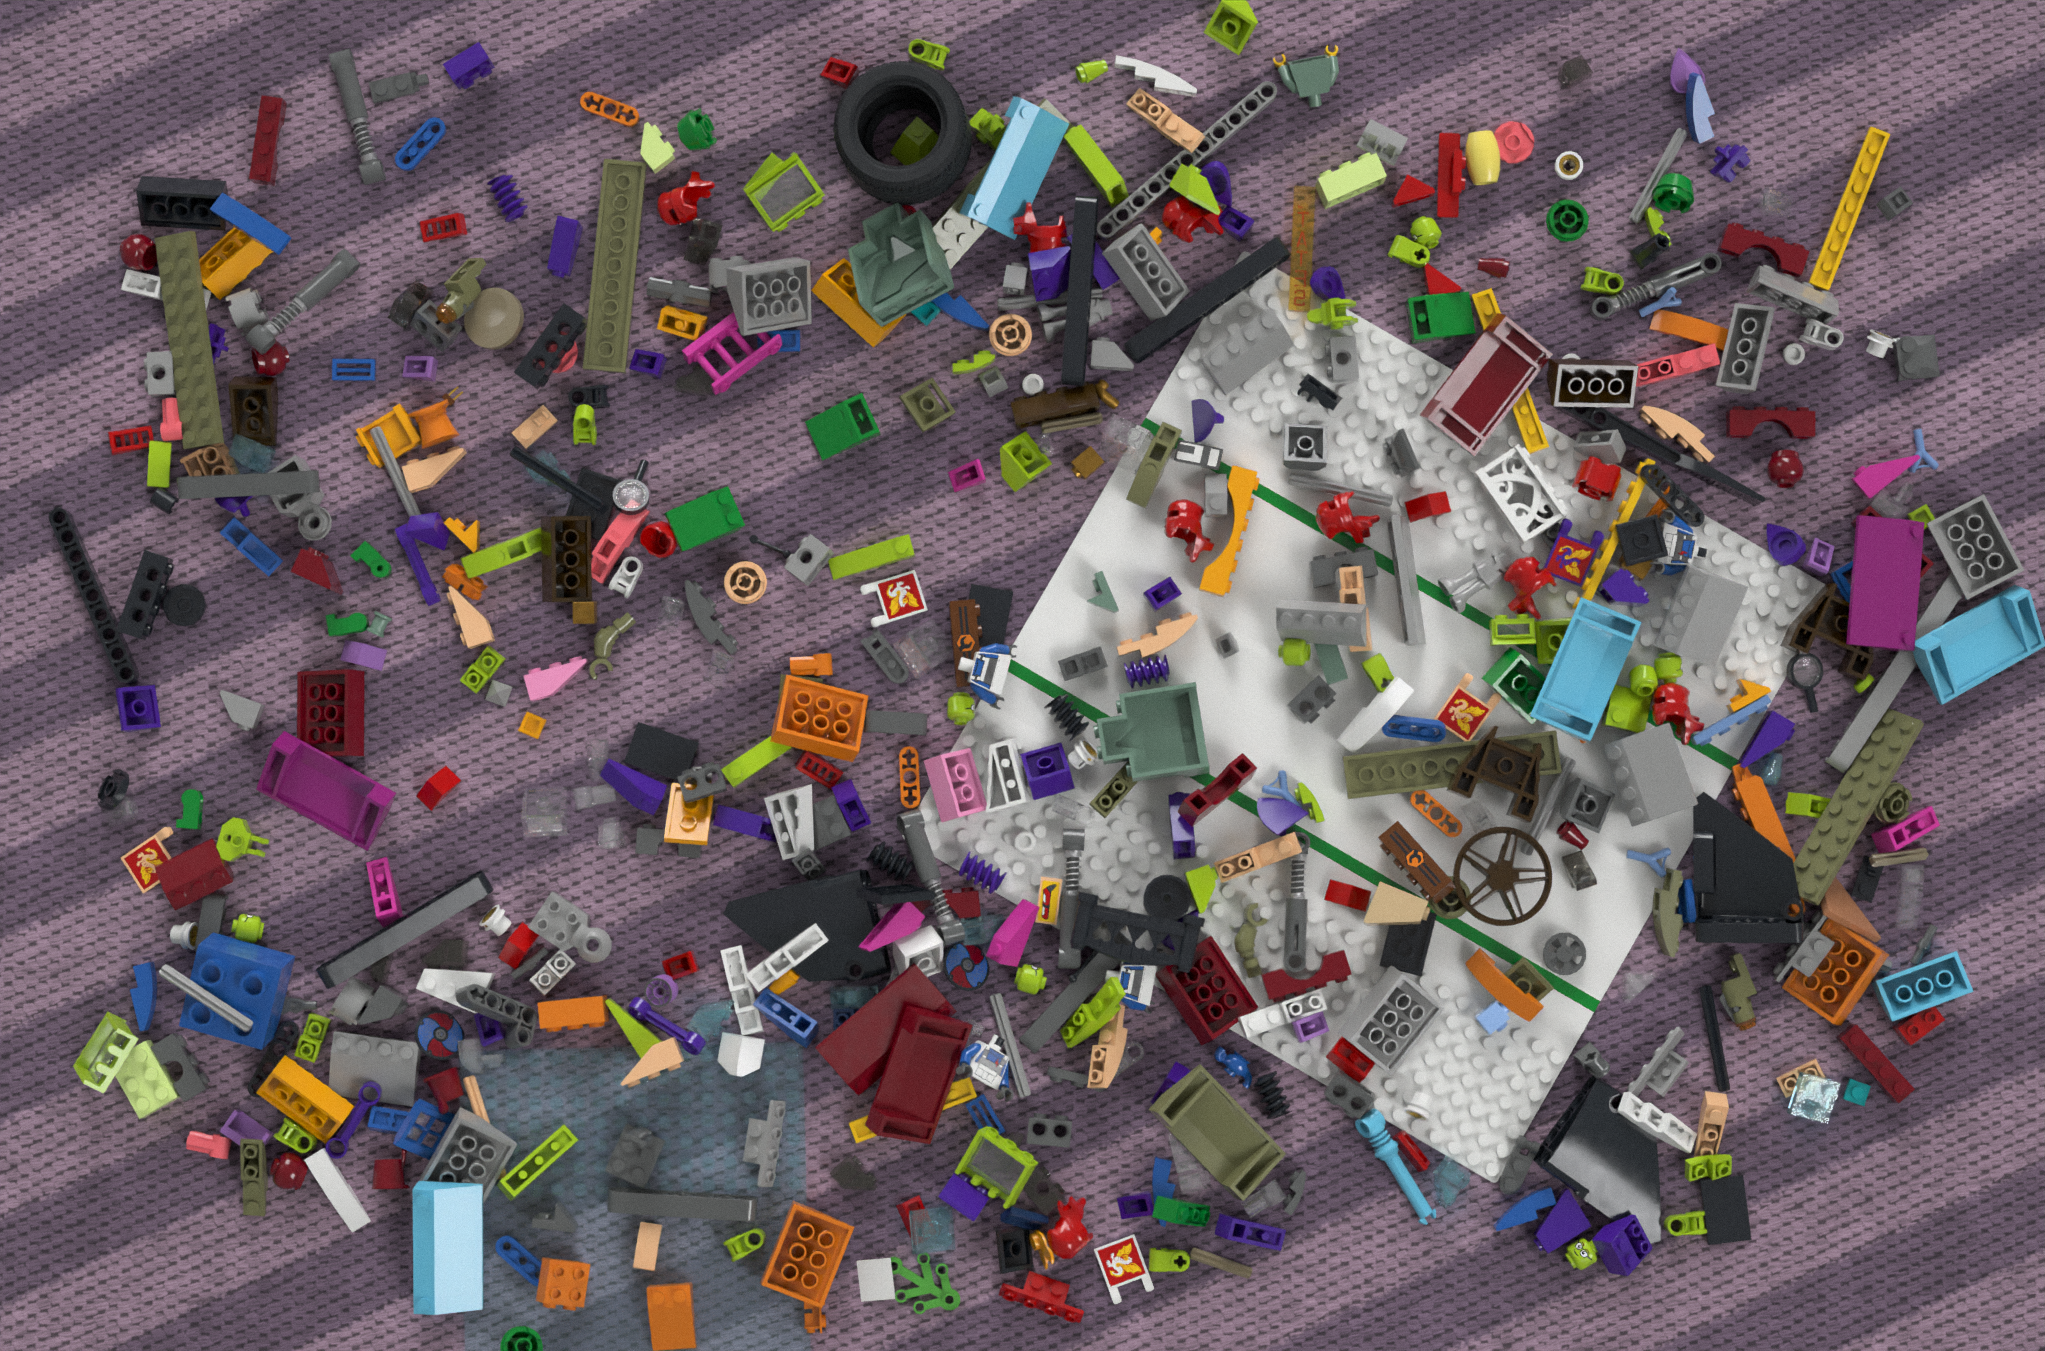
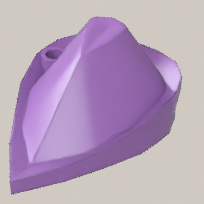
M1678 48L1670 72V85L1676 93L1686 94L1689 74L1694 72L1701 75L1704 84L1705 75L1701 68L1684 51Z

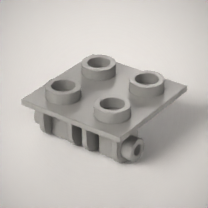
M1370 119L1356 147L1365 152H1370L1371 155L1377 153L1379 159L1394 166L1408 138Z

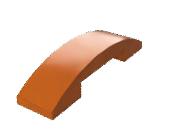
M1660 309L1654 311L1649 327L1653 331L1667 335L1671 334L1707 346L1715 344L1716 349L1724 352L1729 331L1700 319Z
M1479 948L1465 963L1468 969L1499 1002L1519 1017L1530 1022L1544 1006L1529 992L1525 994L1494 966L1496 962Z

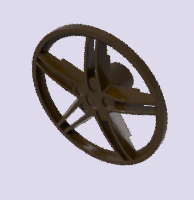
M1493 827L1475 834L1460 849L1454 864L1453 883L1456 887L1455 891L1458 899L1472 916L1490 925L1512 926L1532 918L1544 906L1552 887V868L1545 850L1532 836L1516 828ZM1492 834H1506L1496 862L1470 848L1483 837ZM1511 835H1514L1510 860H1504ZM1518 837L1528 842L1536 850L1541 858L1544 869L1515 868L1513 866ZM1468 851L1488 863V868H1484L1466 855V852ZM1463 858L1486 876V879L1467 898L1460 884V868ZM1519 872H1545V877L1519 879ZM1545 881L1543 892L1538 902L1532 909L1523 914L1515 885ZM1488 885L1491 890L1471 905L1469 901ZM1510 891L1512 892L1515 904L1519 911V917L1516 916L1512 904L1507 896V893ZM1499 892L1512 919H1493L1481 914L1474 907L1484 902L1494 893Z

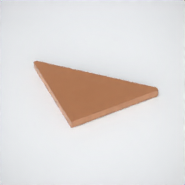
M1835 876L1820 902L1823 915L1873 942L1879 941L1881 937Z

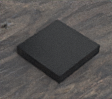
M1657 514L1615 525L1626 567L1669 556Z

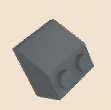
M835 795L813 804L814 850L812 852L852 835Z
M388 984L380 985L357 1023L362 1025L403 1014L409 1004L406 1002L408 997Z

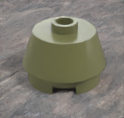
M1890 783L1873 814L1884 824L1902 822L1909 815L1907 809L1909 801H1912L1910 791L1900 783Z
M1460 879L1462 891L1467 898L1471 894L1467 884ZM1455 889L1437 904L1431 899L1429 900L1431 909L1438 916L1445 919L1458 918L1467 911L1458 899Z

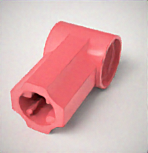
M177 398L162 399L163 422L160 425L161 438L163 441L182 440V422L179 420Z
M190 1131L186 1142V1149L207 1153L215 1158L228 1159L232 1140L227 1137H221L220 1134L210 1135Z

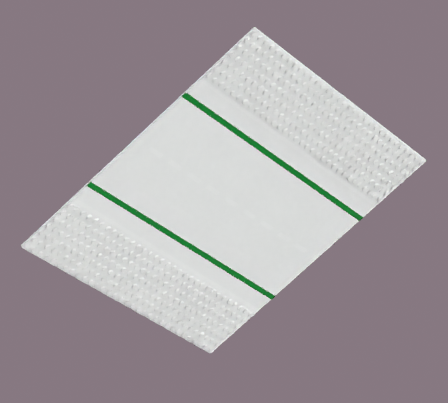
M1246 251L1242 252L1236 264L1251 254ZM1275 268L1202 320L1013 645H1016L1017 648H1012L1011 653L1016 655V658H1011L1000 695V697L1004 698V701L998 700L997 706L1001 709H995L989 703L980 700L975 709L974 719L968 721L951 752L971 748L987 803L990 745L1015 739L1031 802L991 813H986L985 810L941 823L930 786L917 809L923 815L924 829L934 857L958 871L969 851H971L970 858L978 855V863L985 859V867L991 863L993 864L992 871L1000 868V876L1007 872L997 891L995 890L994 892L1016 905L1022 899H1026L1035 905L1038 904L1041 876L1062 879L1057 925H1052L1060 930L1061 895L1064 894V886H1066V882H1064L1066 880V876H1064L1066 874L1064 870L1066 865L1064 863L1067 860L1064 858L1063 828L1085 829L1084 851L1081 852L1082 857H1079V860H1081L1079 862V866H1081L1079 868L1081 872L1079 874L1081 878L1079 883L1081 885L1078 886L1080 892L1099 896L1097 905L1148 915L1143 906V895L1147 885L1154 878L1161 875H1173L1187 884L1184 876L1185 872L1209 864L1210 868H1215L1214 863L1280 838V836L1271 832L1260 820L1257 811L1258 798L1285 800L1280 796L1263 793L1262 787L1273 783L1278 777L1279 771H1286L1288 791L1296 799L1294 789L1297 788V783L1302 782L1316 798L1325 819L1323 822L1315 823L1314 819L1310 820L1308 813L1304 818L1286 829V835L1293 832H1302L1308 835L1310 839V847L1308 848L1306 864L1304 865V868H1306L1304 870L1306 874L1304 876L1306 880L1304 882L1306 886L1304 891L1306 892L1305 899H1308L1306 965L1304 969L1300 972H1291L1285 968L1283 963L1286 898L1289 899L1288 896L1291 893V890H1289L1291 888V884H1289L1291 882V878H1289L1291 876L1290 864H1292L1290 857L1221 883L1218 876V879L1215 880L1216 886L1205 912L1198 914V917L1205 918L1204 927L1200 928L1198 943L1209 936L1213 937L1259 1008L1256 1010L1281 1001L1274 1002L1273 999L1268 1000L1261 975L1249 978L1242 964L1244 959L1240 958L1239 952L1235 950L1234 938L1242 925L1246 924L1243 912L1247 905L1258 903V908L1252 911L1253 920L1268 919L1266 924L1256 927L1258 931L1254 941L1255 947H1253L1255 951L1253 955L1258 959L1262 974L1282 968L1287 975L1294 979H1307L1318 971L1323 955L1342 949L1345 951L1352 975L1347 976V981L1337 984L1335 980L1326 982L1327 987L1320 989L1327 1007L1326 1010H1323V1014L1330 1031L1299 1043L1290 1022L1246 1038L1328 1086L1340 1069L1326 1058L1328 1052L1341 1037L1337 1032L1388 970V968L1379 966L1389 925L1367 926L1363 922L1379 882L1426 900L1420 893L1422 888L1418 884L1414 886L1406 877L1408 873L1405 869L1400 871L1393 863L1395 858L1391 854L1387 856L1379 847L1382 843L1378 837L1399 821L1447 876H1453L1455 860L1460 849L1475 834L1493 827H1511L1528 834L1557 775L1540 776L1538 788L1539 803L1532 821L1529 823L1506 815L1514 794L1488 783H1477L1471 798L1468 799L1446 791L1448 787L1425 790L1462 823V832L1457 837H1447L1411 805L1410 795L1414 791L1348 799L1343 756L1465 742L1448 729H1446V736L1442 741L1428 742L1388 737L1382 732L1381 728L1354 754L1351 753L1337 739L1363 707L1367 708L1378 694L1361 663L1381 653L1394 678L1396 676L1414 690L1394 715L1434 719L1466 673L1472 675L1473 680L1465 690L1486 704L1492 694L1496 692L1481 678L1509 647L1521 653L1546 678L1552 664H1538L1536 644L1490 646L1489 621L1495 619V615H1508V619H1516L1514 611L1512 612L1507 606L1516 597V593L1512 585L1504 580V575L1492 588H1484L1471 596L1466 602L1465 610L1460 614L1453 609L1449 598L1471 586L1477 581V578L1461 586L1449 596L1445 595L1440 589L1438 580L1442 577L1449 579L1460 577L1473 568V563L1493 555L1498 556L1503 552L1506 553L1512 563L1516 559L1525 558L1526 556L1535 557L1540 562L1538 565L1539 569H1542L1550 549L1540 534L1522 546L1474 477L1476 471L1482 467L1484 468L1519 444L1521 448L1525 447L1512 409L1475 456L1471 455L1420 416L1421 412L1453 372L1452 369L1347 309L1346 315L1358 318V323L1343 326L1342 329L1331 330V327L1310 322L1307 318L1308 312L1321 308V304L1327 301L1318 297L1307 286L1306 288L1294 287V285L1304 286V284ZM1297 290L1305 292L1304 300L1296 299V304H1303L1304 302L1305 306H1294L1295 297L1303 298V293L1296 292V294H1294V291ZM1271 308L1284 325L1294 346L1225 395L1200 362L1201 358L1260 314ZM1355 336L1359 379L1358 381L1332 383V379L1327 376V365H1330V356L1326 357L1325 344H1328L1329 338ZM1337 355L1336 361L1338 364L1344 365L1347 363V358L1344 355ZM1308 373L1342 397L1333 411L1330 408H1324L1315 396L1310 402H1307L1306 400L1309 397L1307 391L1297 395L1298 390L1301 388L1299 384ZM1204 399L1213 406L1216 413L1218 412L1224 416V423L1214 424L1208 437L1198 442L1199 444L1223 449L1219 470L1174 461L1177 449L1176 444L1146 509L1126 500L1142 460L1162 422L1182 430L1179 440L1194 442L1192 400ZM1540 421L1549 448L1530 454L1531 458L1529 460L1533 466L1537 465L1543 473L1541 477L1545 483L1549 482L1552 485L1557 500L1561 499L1566 505V519H1569L1573 524L1568 536L1590 544L1594 531L1598 530L1603 533L1604 539L1608 540L1611 533L1608 531L1613 519L1617 520L1620 514L1617 512V509L1622 500L1626 501L1629 494L1626 492L1627 487L1631 481H1635L1637 476L1620 467L1622 477L1613 501L1606 502L1607 498L1601 497L1599 501L1577 492L1579 488L1577 486L1573 488L1572 485L1581 461L1588 460V457L1574 450L1575 440ZM1285 424L1327 426V465L1325 468L1318 471L1292 470L1283 465ZM1404 428L1420 469L1414 474L1401 478L1399 475L1395 476L1391 468L1393 463L1391 456L1385 454L1382 444L1385 443V438ZM1513 458L1507 462L1506 469L1508 473H1512L1511 468L1513 464L1516 469L1522 468V464L1518 459ZM1234 465L1256 471V477L1260 478L1257 491H1252L1251 498L1254 499L1252 510H1247L1245 518L1249 519L1246 532H1241L1240 539L1243 540L1241 551H1236L1234 560H1238L1235 573H1230L1229 580L1232 581L1230 592L1225 593L1224 597L1201 592L1199 587L1204 569L1222 554L1229 542L1234 522L1233 507L1227 491V516L1204 517L1205 474H1226L1228 483L1231 468ZM1499 465L1487 473L1488 476L1503 474L1502 466ZM1526 470V473L1524 475L1531 477V475ZM1295 473L1390 494L1393 496V502L1388 507L1352 498L1348 499L1349 508L1353 516L1379 515L1380 520L1373 523V526L1369 528L1371 536L1363 538V543H1356L1349 532H1340L1334 538L1328 539L1317 525L1316 509L1320 503L1324 501L1330 502L1336 495L1289 485L1288 480L1290 474ZM1504 482L1505 487L1501 486L1499 488L1500 492L1506 493L1508 491L1507 482ZM1512 482L1513 490L1507 503L1509 505L1522 503L1531 509L1533 487L1520 482ZM1646 484L1628 521L1644 518L1659 499ZM1446 491L1451 508L1450 513L1412 523L1409 522L1426 644L1405 646L1387 519L1391 515L1398 514L1408 517L1404 504L1406 501L1427 494ZM1541 491V499L1546 498ZM1187 499L1203 508L1204 514L1201 521L1202 535L1210 538V542L1214 543L1212 551H1201L1194 563L1190 562V556H1186L1184 552L1188 545L1185 540L1177 537L1168 538L1164 533L1168 507L1176 500ZM1676 499L1675 506L1678 509L1682 508L1684 503ZM1548 505V507L1554 513V509L1552 508V506ZM1518 508L1516 515L1520 517L1523 515V512L1526 514V511ZM1688 510L1684 512L1689 513L1692 516L1691 521H1696V514L1690 513ZM1663 512L1660 518H1665L1666 513ZM1705 516L1702 525L1691 527L1693 534L1697 535L1696 545L1707 547L1705 560L1693 558L1692 565L1749 588L1715 666L1680 656L1682 659L1683 675L1676 678L1677 682L1675 684L1682 685L1690 690L1688 697L1690 713L1693 716L1699 717V722L1705 724L1703 729L1731 714L1726 705L1731 703L1730 698L1740 693L1744 696L1736 681L1738 679L1769 687L1771 692L1766 695L1769 696L1772 702L1787 676L1786 670L1789 660L1797 654L1780 646L1789 625L1825 586L1824 583L1792 565H1779L1773 559L1770 552ZM1531 523L1526 530L1530 533L1536 528ZM1619 542L1599 585L1620 569L1618 567L1621 562L1618 560L1622 555ZM1368 547V550H1374L1378 570L1377 576L1363 579L1366 608L1368 607L1372 650L1350 652L1349 646L1338 645L1348 679L1330 684L1329 686L1337 693L1333 697L1335 701L1327 709L1323 706L1318 711L1320 716L1313 723L1307 721L1303 724L1287 705L1318 675L1326 683L1327 681L1314 643H1307L1311 647L1310 660L1306 661L1303 666H1287L1283 663L1282 658H1279L1278 648L1279 645H1283V642L1276 629V607L1281 600L1341 603L1339 568L1348 566L1343 565L1336 568V583L1334 585L1313 588L1309 562L1313 561V557L1325 555L1326 558L1334 557L1336 552L1347 551V554L1355 553L1357 548ZM1599 548L1596 552L1594 559H1599L1602 551H1600ZM1652 565L1642 581L1639 582L1634 578L1633 582L1638 587L1642 586L1649 595L1647 598L1650 601L1641 607L1609 605L1596 590L1591 600L1592 602L1641 622L1615 685L1630 688L1628 677L1632 668L1640 664L1650 665L1654 668V660L1658 658V654L1669 653V651L1657 647L1655 639L1684 571L1672 576L1662 574L1651 575L1650 572L1655 571V566ZM1589 568L1586 577L1590 578L1593 570ZM1103 571L1119 612L1113 613L1087 603V600L1102 594L1101 591L1096 592L1092 580L1095 579V573ZM1552 576L1557 584L1555 587L1547 583L1531 595L1541 618L1538 620L1529 612L1523 614H1529V618H1534V621L1573 617L1575 609L1572 606L1577 597L1581 598L1584 590L1578 585ZM1171 577L1182 594L1157 612H1154L1144 598L1143 593L1166 578ZM1189 612L1192 615L1197 614L1198 619L1180 639L1164 650L1145 658H1141L1140 651L1118 656L1116 648L1120 646L1121 641L1132 639L1135 642L1141 640L1140 636L1148 633H1153V636L1157 635L1155 627L1159 626V621L1169 618L1171 622L1179 620V615ZM1528 624L1497 625L1498 635L1528 634ZM1231 632L1237 641L1239 652L1224 659L1215 639ZM1097 647L1102 648L1108 667L1064 681L1058 663L1059 660ZM1166 654L1170 672L1167 682H1165L1163 677H1160L1159 683H1156L1154 678H1152L1151 685H1148L1146 680H1143L1142 687L1137 682H1135L1134 688L1130 687L1129 683H1127L1124 663L1129 668L1131 661H1134L1136 666H1138L1139 660L1142 659L1146 665L1147 658H1151L1153 663H1155L1156 656H1159L1161 661H1163ZM1657 679L1658 687L1664 685L1663 680ZM1382 680L1383 683L1381 687L1387 688L1390 684V681L1385 682L1384 680ZM1196 682L1210 773L1190 777L1178 775L1138 781L1106 818L1102 817L1089 803L1127 761L1104 765L1103 759L1094 761L1093 765L1086 764L1078 770L1068 759V755L1075 750V743H1080V739L1084 738L1097 751V747L1101 746L1100 738L1095 739L1093 726L1097 725V719L1122 715V713H1117L1116 701L1120 700L1119 694ZM1317 688L1315 690L1316 698L1319 700L1325 699L1326 691L1323 688ZM1068 694L1065 702L1073 701L1071 710L1078 708L1079 711L1076 716L1084 715L1081 723L1089 722L1086 730L1070 742L1069 740L1072 735H1064L1067 728H1059L1062 721L1054 722L1057 714L1050 716L1048 713L1051 707L1044 708L1059 695ZM1653 695L1645 731L1660 726L1656 725L1653 720L1652 705L1655 704L1653 702ZM1503 698L1492 710L1471 741L1480 740L1491 726H1498L1494 738L1556 730L1561 765L1565 757H1570L1576 761L1538 840L1545 850L1552 868V887L1549 897L1540 911L1532 918L1512 926H1494L1484 923L1472 916L1468 911L1455 919H1445L1437 915L1422 976L1406 972L1402 973L1443 1006L1444 1010L1392 1075H1389L1375 1063L1366 1078L1360 1082V1084L1375 1093V1099L1367 1110L1377 1109L1386 1121L1405 1130L1410 1135L1493 1183L1499 1180L1519 1135L1524 1136L1650 916L1653 910L1654 888L1663 889L1665 877L1661 878L1646 862L1626 858L1627 851L1632 850L1652 854L1663 848H1670L1671 855L1667 856L1665 861L1666 871V868L1676 869L1693 840V806L1633 827L1631 826L1603 745L1636 733L1601 726L1604 716L1603 712L1591 742L1581 743L1580 739L1539 720H1536L1533 725L1530 724ZM1301 703L1299 710L1302 714L1307 715L1310 713L1311 707L1308 703ZM1767 710L1760 714L1754 712L1748 715V721L1740 725L1737 722L1729 726L1730 731L1721 736L1718 733L1711 737L1712 741L1704 746L1700 744L1693 745L1691 740H1689L1687 745H1682L1681 738H1677L1675 735L1677 726L1670 721L1663 722V724L1670 723L1696 797L1705 792L1716 800L1732 772L1731 767L1738 762ZM1695 731V732H1693V733L1691 734V736L1695 735L1696 733H1698V732H1700V731ZM1062 743L1075 789L1033 800L1020 754ZM1243 753L1257 767L1252 779L1193 826L1195 858L1174 860L1168 795L1175 792L1190 793L1191 795L1198 788L1199 790L1203 789L1229 763ZM1577 777L1615 794L1599 834L1575 824L1589 840V843L1583 850L1559 839V835L1556 834L1559 826L1565 821L1560 815V806L1569 784ZM1279 779L1272 787L1280 788ZM1416 794L1415 798L1417 800L1415 803L1417 805L1422 803L1425 806L1422 810L1426 813L1427 808L1433 802L1430 800L1429 804H1427L1423 800L1425 797L1423 794L1420 796ZM1310 803L1301 804L1303 806L1302 809L1308 812V807H1311ZM1438 807L1432 808L1430 811L1431 818L1434 820L1440 819L1442 816L1441 809ZM1446 815L1439 825L1442 827L1443 823H1445L1449 827L1447 830L1449 833H1456L1457 829L1455 827L1457 824L1455 822L1450 824L1447 821L1450 817ZM1020 832H1030L1035 837L1036 845L1031 852L1022 853L1016 849L1014 840ZM1492 834L1483 837L1470 848L1496 862L1506 834ZM1511 835L1504 860H1510L1514 835ZM1297 837L1300 847L1303 848L1305 844L1303 838ZM1518 837L1513 866L1515 868L1544 869L1541 858L1535 849L1530 856L1521 852V847L1525 840ZM1468 851L1466 852V855H1468L1473 860L1478 862L1484 868H1488V863L1479 859L1472 853ZM1463 858L1460 868V879L1467 884L1470 893H1472L1486 879V876ZM1664 858L1656 860L1661 867ZM1519 872V879L1545 877V872ZM1330 879L1371 891L1366 912L1324 900ZM1545 881L1515 885L1523 914L1527 913L1538 902L1543 892ZM1488 885L1471 899V905L1491 890ZM1510 891L1507 893V896L1512 904L1516 916L1519 917V911L1515 904L1512 892ZM1499 892L1494 893L1484 902L1474 907L1481 914L1493 919H1512ZM1164 895L1163 901L1169 903L1171 897ZM1192 895L1191 903L1186 914L1196 909ZM1106 921L1093 932L1094 939L1102 938L1103 941L1111 939ZM1126 925L1120 932L1132 942ZM1294 929V951H1296L1297 929ZM1148 930L1135 942L1137 948L1141 949L1144 947L1149 951L1154 947ZM1571 933L1583 942L1586 948V960L1576 973L1559 975L1552 972L1546 966L1543 960L1544 945L1555 934ZM1567 937L1566 945L1570 947L1574 940ZM1162 942L1157 945V948L1163 949L1159 953L1166 952V954L1172 955L1175 952L1167 948ZM1550 944L1548 952H1555L1557 948ZM1479 948L1496 962L1494 966L1503 974L1518 960L1525 957L1554 987L1552 991L1539 1001L1544 1007L1530 1022L1509 1010L1507 1015L1510 1019L1506 1021L1508 1025L1500 1032L1495 1030L1489 1035L1474 1018L1493 1001H1496L1498 1004L1500 1003L1476 979L1465 964ZM1297 955L1290 957L1289 964L1291 967L1296 968L1300 965L1301 961ZM1573 955L1571 960L1578 964L1582 956ZM1558 961L1554 968L1562 971L1563 962ZM1157 966L1156 972L1164 966ZM1155 976L1154 985L1164 990L1161 983ZM1314 986L1306 989L1307 993L1315 990ZM1294 993L1285 995V1000L1296 996H1294ZM1239 1022L1229 1028L1244 1037ZM1340 1085L1335 1086L1333 1089L1340 1094L1345 1092V1088ZM1416 1091L1433 1098L1429 1108L1432 1114L1428 1116L1429 1121L1427 1122L1415 1119L1403 1111L1407 1107L1406 1102L1412 1101ZM1360 1098L1352 1099V1101L1359 1105L1363 1104Z

